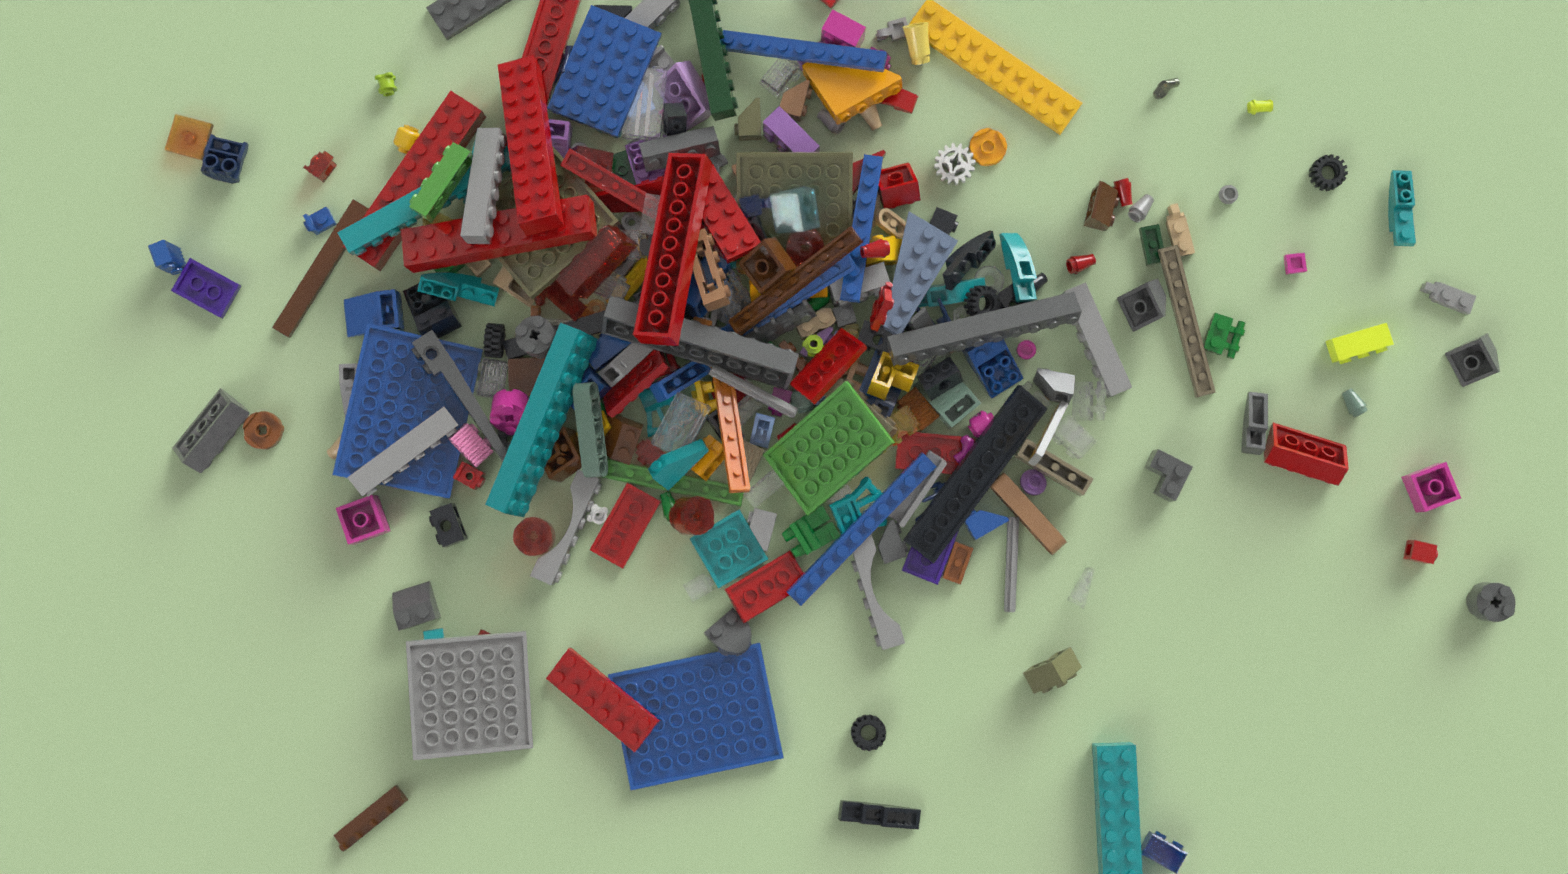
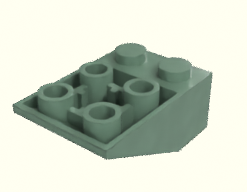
M919 381L913 385L940 416L939 418L949 430L981 404L963 382L932 401L921 387Z

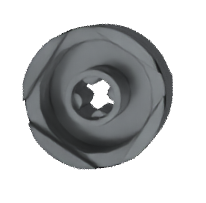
M531 316L524 319L516 327V342L529 356L543 359L548 354L557 330L545 318Z
M1478 583L1472 587L1473 589L1466 597L1469 612L1482 621L1501 622L1515 613V596L1509 586L1501 583Z

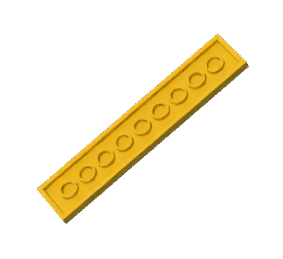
M926 0L909 23L910 25L929 22V46L1059 135H1061L1082 105L1081 101L933 0Z

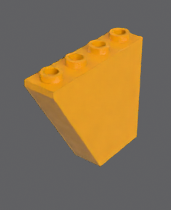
M809 62L802 65L803 76L806 80L810 81V86L837 125L849 121L856 114L865 112L872 105L881 103L888 96L895 95L903 89L901 76L884 69V72H875Z

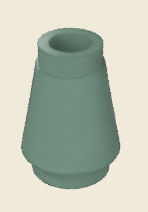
M1352 388L1342 393L1348 412L1354 418L1368 411L1366 408L1367 404Z

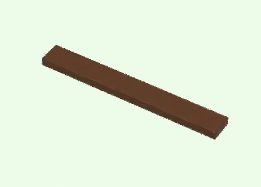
M354 199L351 201L274 323L273 329L291 338L346 250L337 232L361 220L369 208Z
M850 226L729 319L728 322L734 332L742 336L861 245L863 241L855 229Z

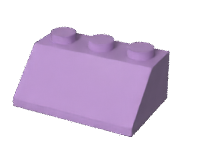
M690 61L676 62L654 84L664 103L683 102L687 114L686 131L711 116L706 86Z

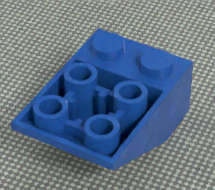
M396 289L376 291L344 299L347 337L364 336L367 323L401 331L405 330L401 293Z
M1004 339L999 342H988L979 347L972 346L962 350L967 362L991 398L1024 379Z

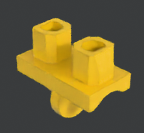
M696 381L694 383L696 390L691 391L692 399H688L687 402L688 404H694L695 410L700 409L702 416H708L717 410L716 399L710 400L708 393L715 392L713 382Z

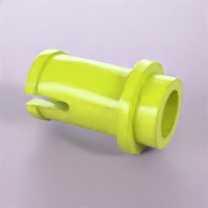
M1271 99L1264 101L1251 100V102L1247 103V111L1252 115L1258 112H1272L1273 101Z

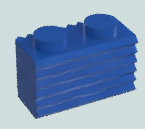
M166 240L148 245L155 267L171 275L182 272L186 262L180 247Z

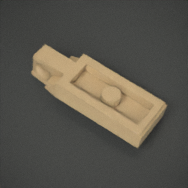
M1178 203L1172 204L1167 207L1169 216L1166 217L1167 221L1165 222L1171 246L1178 245L1181 257L1194 254L1195 250L1184 212L1180 213Z

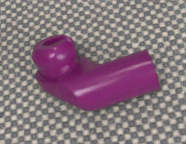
M964 435L961 438L962 450L953 456L958 464H960L974 445V440L968 435Z

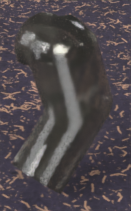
M1173 78L1161 81L1153 91L1154 98H1164L1171 88L1179 86V79Z

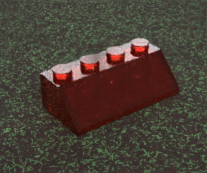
M607 224L598 231V235L585 245L586 248L581 253L574 256L573 262L560 271V276L556 281L570 297L588 299L633 252L638 244L616 226Z

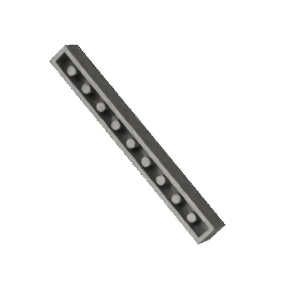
M1070 292L887 336V348L893 366L898 364L905 365L910 361H922L928 357L942 356L951 351L959 352L965 348L979 347L988 342H999L1009 337L1017 338L1022 334L1037 333L1046 328L1054 329L1059 325L1074 324L1079 321L1082 310L1075 293Z

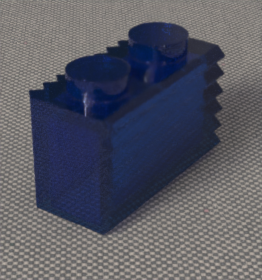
M1157 830L1155 833L1149 831L1141 845L1142 855L1177 874L1188 854L1183 850L1184 846L1175 840L1170 843L1165 840L1167 836Z

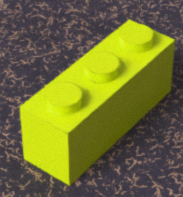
M1387 323L1325 341L1332 363L1339 361L1340 365L1351 362V357L1357 356L1358 359L1370 356L1369 352L1376 351V354L1388 351L1387 347L1394 345Z

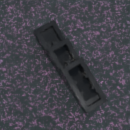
M840 800L838 820L890 828L919 830L921 810L878 803Z

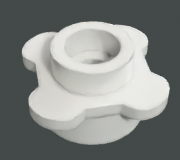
M593 504L591 512L586 518L589 522L593 521L600 525L606 520L608 509Z

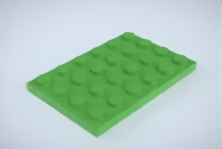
M845 381L766 451L763 456L807 516H809L895 442L851 384Z

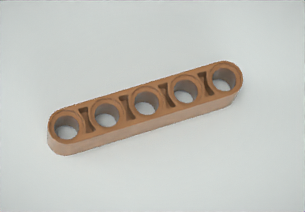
M1005 473L997 477L990 487L991 490L1019 518V521L1051 555H1054L1067 543L1065 538Z

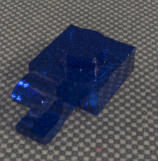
M759 194L739 198L745 217L760 215L763 213L762 208H770L775 205L773 197L760 199Z

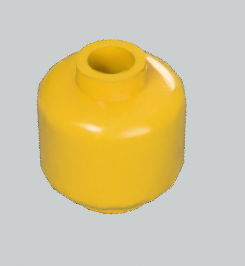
M404 124L403 127L397 129L393 143L398 147V151L405 154L408 153L420 135L417 128Z

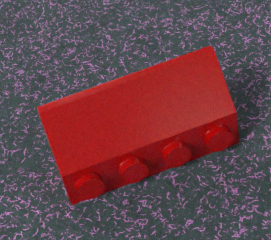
M1274 422L1272 423L1266 441L1264 463L1339 486L1349 470L1346 445Z

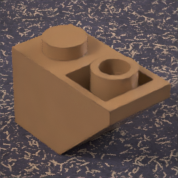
M805 80L783 93L780 107L794 121L800 122L801 117L806 116L808 106L805 105L806 99H810L813 89L810 87V81Z

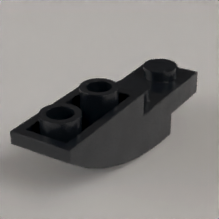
M989 230L974 237L949 256L945 261L947 269L942 274L945 289L953 290L970 268L978 269L986 260L987 256L996 246L993 231Z

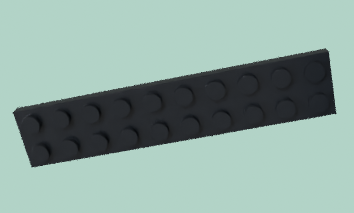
M1017 385L903 541L934 564L1048 408L1021 385Z

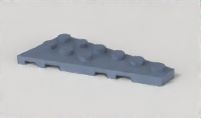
M910 211L907 215L892 283L893 286L891 288L894 305L891 310H888L886 321L882 327L894 335L903 332L958 240Z

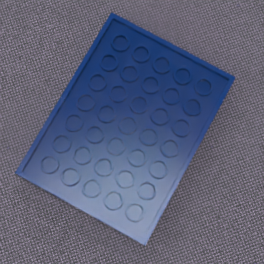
M367 323L332 475L349 477L443 407L446 408L457 422L456 430L467 423L469 413L443 375L439 374L436 377L432 373L428 375L422 366L425 364L422 358L417 359L411 349L414 348L412 342L422 335ZM439 339L473 393L483 349ZM430 350L427 352L426 357L428 359H435L437 352ZM445 435L439 439L442 443L434 449L428 447L424 450L425 455L419 460L412 459L409 461V467L401 473L398 470L393 473L392 476L394 478L384 486L450 499L454 482L453 476L456 473L460 451L448 440L449 437Z
M760 642L751 644L749 649L739 656H724L719 651L608 674V678L660 720L636 752H633L621 742L630 790L784 758Z

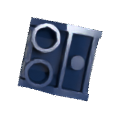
M211 134L204 150L200 171L214 180L231 184L239 183V176L249 144L247 142L240 143L219 138Z

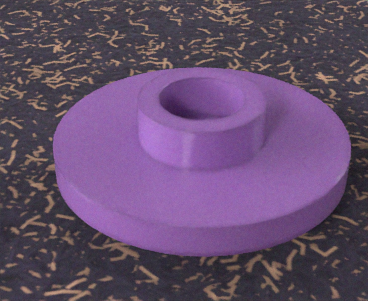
M1027 470L1020 478L1022 489L1029 495H1040L1046 489V479L1037 470Z

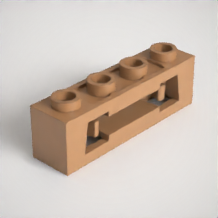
M704 228L700 230L696 252L700 258L706 256L712 278L718 288L714 283L708 284L702 263L697 254L695 255L693 272L703 304L708 312L729 305L731 292L728 285H724L723 280L726 279L723 269L719 268L718 262L721 261L718 252L713 249V245H715L712 234L708 235Z

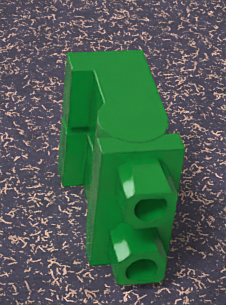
M823 505L811 515L807 516L806 514L790 524L789 528L782 533L786 542L793 538L797 539L799 544L791 549L795 558L804 554L808 555L841 536L832 521L815 531V528L830 520Z

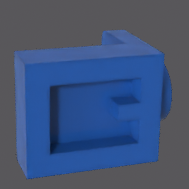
M327 207L311 215H303L305 219L303 223L306 229L316 235L337 225Z

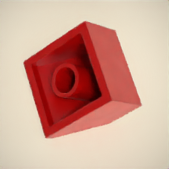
M909 162L881 169L878 193L883 208L894 209L897 206L913 204L921 200L919 183Z

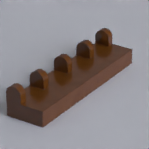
M398 785L391 788L333 835L340 844L339 848L341 851H346L408 801V798Z

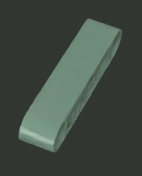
M595 382L576 383L573 386V399L582 472L586 478L605 477L608 473V463L599 389Z

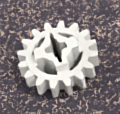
M952 143L951 148L945 145L944 152L942 150L938 151L940 157L936 156L935 161L939 163L934 164V168L939 169L936 175H942L941 181L947 179L948 185H950L951 181L958 185L959 180L965 183V177L971 178L970 172L975 170L971 165H974L976 160H971L974 154L967 153L968 147L962 149L961 143L958 147H955V144ZM955 152V153H954L953 155H951L950 157L946 156V155H948V154H950V153ZM961 154L966 158L967 162L963 161ZM957 157L956 168H954V171H952V163L955 161ZM943 167L947 168L948 174L944 171ZM960 171L964 172L961 175L955 176V174H957Z

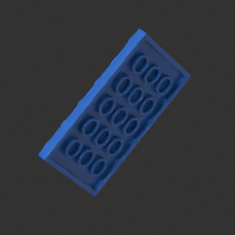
M591 5L564 67L565 72L561 74L548 104V111L618 138L662 34Z

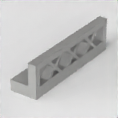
M930 450L926 456L937 467L889 515L903 528L947 465L944 459Z

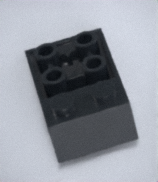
M419 283L403 291L418 332L422 336L432 330L439 339L462 327L450 300L417 291Z

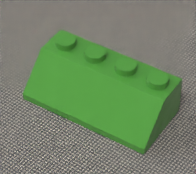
M454 142L451 146L448 145L445 148L441 161H437L434 164L430 177H426L420 186L421 190L418 194L415 193L409 201V207L431 223L472 164L473 155L471 151Z

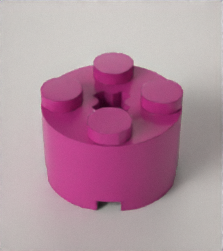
M517 389L498 391L492 399L490 423L498 430L508 435H514L529 397Z

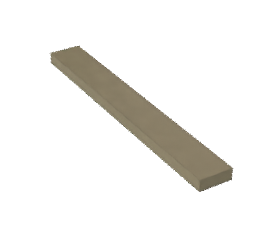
M1178 245L1159 249L1158 254L1195 398L1216 393Z

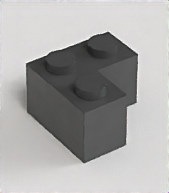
M1156 449L1152 451L1144 468L1161 476L1153 493L1169 502L1177 500L1193 466Z

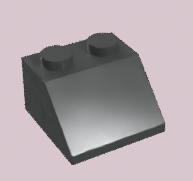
M430 581L392 593L393 614L398 631L441 618Z

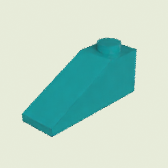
M702 439L661 455L651 464L648 470L652 478L669 491L709 449Z

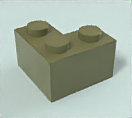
M1069 647L1056 652L1043 662L1032 665L1023 672V675L1034 694L1040 691L1046 693L1052 690L1054 686L1060 688L1068 683L1067 680L1077 676L1076 672L1082 666L1072 648Z

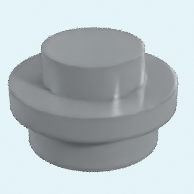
M1226 185L1219 191V199L1224 204H1232L1238 198V191L1232 185Z

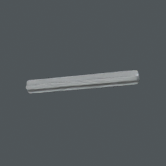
M713 365L709 372L710 376L790 418H794L798 411V408L716 365Z
M1008 517L1004 611L1015 612L1019 518Z

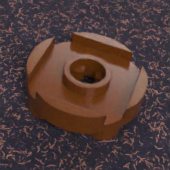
M266 411L252 413L243 424L245 441L256 449L268 450L276 446L284 432L281 420L275 414ZM266 426L267 433L260 435L261 430L259 428Z

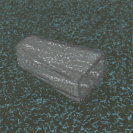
M659 66L647 68L622 128L623 139L650 141L661 138L667 83V70H663L664 68Z

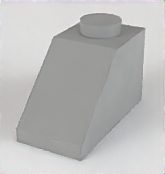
M754 508V512H749L747 522L750 523V528L762 549L768 551L777 514Z

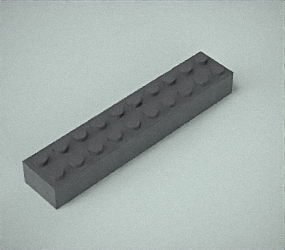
M610 296L603 316L602 334L710 367L716 365L730 373L785 390L788 389L799 356L793 350L781 349L771 343L765 344L751 337H742L735 332H726L716 326H707L699 321L683 319L678 346L641 344L633 335L639 303L626 301L622 297Z

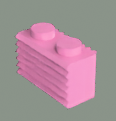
M465 423L448 440L474 467H478L494 451L491 449L492 446L486 438L482 439L478 435L479 430L473 424Z

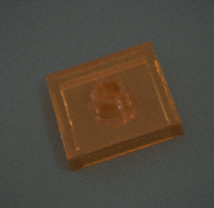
M175 114L164 150L203 161L204 150L214 125Z

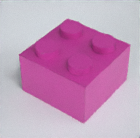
M832 9L821 29V41L827 44L860 48L865 38L866 27Z
M1447 462L1436 463L1401 477L1416 513L1427 512L1461 499Z
M370 495L369 497L367 496L336 508L348 545H356L391 532L378 495Z

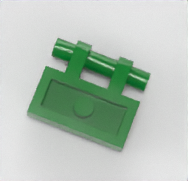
M1214 313L1203 343L1205 351L1222 355L1223 349L1228 350L1227 358L1234 359L1235 354L1239 352V342L1241 337L1244 336L1246 323L1238 321L1237 326L1233 327L1231 326L1233 318ZM1229 333L1234 334L1231 343L1226 342Z

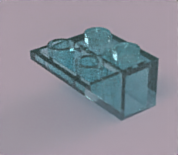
M801 186L770 195L776 233L802 232L820 227L814 188Z

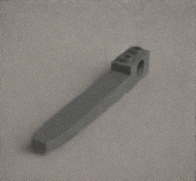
M431 330L413 341L412 345L414 348L411 350L417 359L422 358L425 363L422 365L428 375L432 373L434 377L439 374L443 375L503 462L507 453L505 447L454 361L434 332ZM430 350L436 351L437 357L435 359H428L426 357L427 352Z

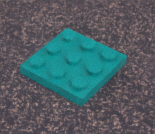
M740 509L689 538L718 589L768 560L767 555Z

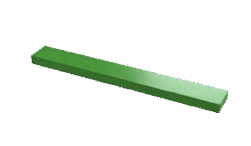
M607 459L608 473L602 478L668 491L652 478L648 467L634 464L628 465ZM684 475L669 490V492L740 507L744 492L729 493L728 484L711 480L705 481L704 479Z

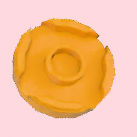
M991 128L981 129L976 132L969 143V152L974 154L972 159L976 160V163L981 166L989 167L996 165L1003 159L1007 150L1004 136L999 131L992 130Z

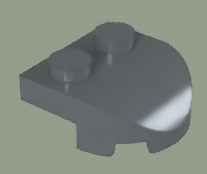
M734 608L704 632L705 637L724 656L742 655L751 646L752 633L748 622L743 623Z

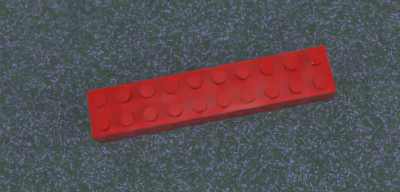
M534 55L498 64L518 225L526 236L563 227L564 223L541 67Z
M450 90L363 218L420 188L423 180L426 177L429 178L432 174L431 170L437 161L440 162L443 158V151L448 145L451 146L454 142L466 148L477 132V128L486 119L483 111ZM401 232L394 237L388 236L384 238V242L377 246L371 245L366 248L367 251L357 257L381 272L402 241Z
M668 154L633 332L634 337L641 344L679 345L712 170V163L706 154Z
M587 194L560 199L564 226L526 236L518 225L516 208L497 211L496 218L493 220L494 234L491 237L490 244H467L460 236L463 218L402 229L404 267L412 273L598 239L594 202Z

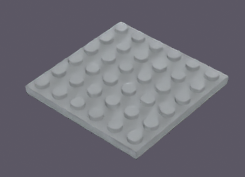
M526 631L406 641L413 760L533 748Z

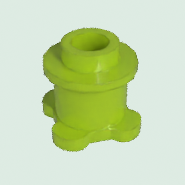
M392 72L374 76L375 80H378L380 87L378 92L386 97L395 94L394 92L397 91V87L394 85L396 76H393Z
M810 335L802 342V346L808 352L809 357H814L824 347L823 341L818 335ZM815 342L817 346L813 348L810 346V343Z

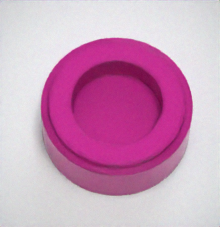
M1029 340L1020 342L1016 348L1017 355L1023 360L1031 359L1036 353L1035 344Z

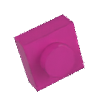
M1305 253L1283 256L1286 275L1307 272Z

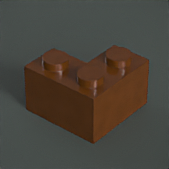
M565 426L560 429L559 438L553 446L556 453L548 459L544 468L548 478L558 482H562L582 468L579 440L576 431Z

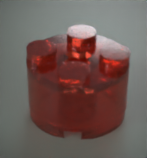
M808 226L794 229L786 240V253L796 267L800 266L824 247V240L821 234L816 229ZM808 244L809 250H802V245Z
M680 497L669 511L671 526L682 535H702L714 526L712 503L704 497Z
M528 517L515 527L513 541L523 554L540 556L549 552L555 543V530L552 524L543 518ZM534 533L538 535V539H535V542L531 538V535Z

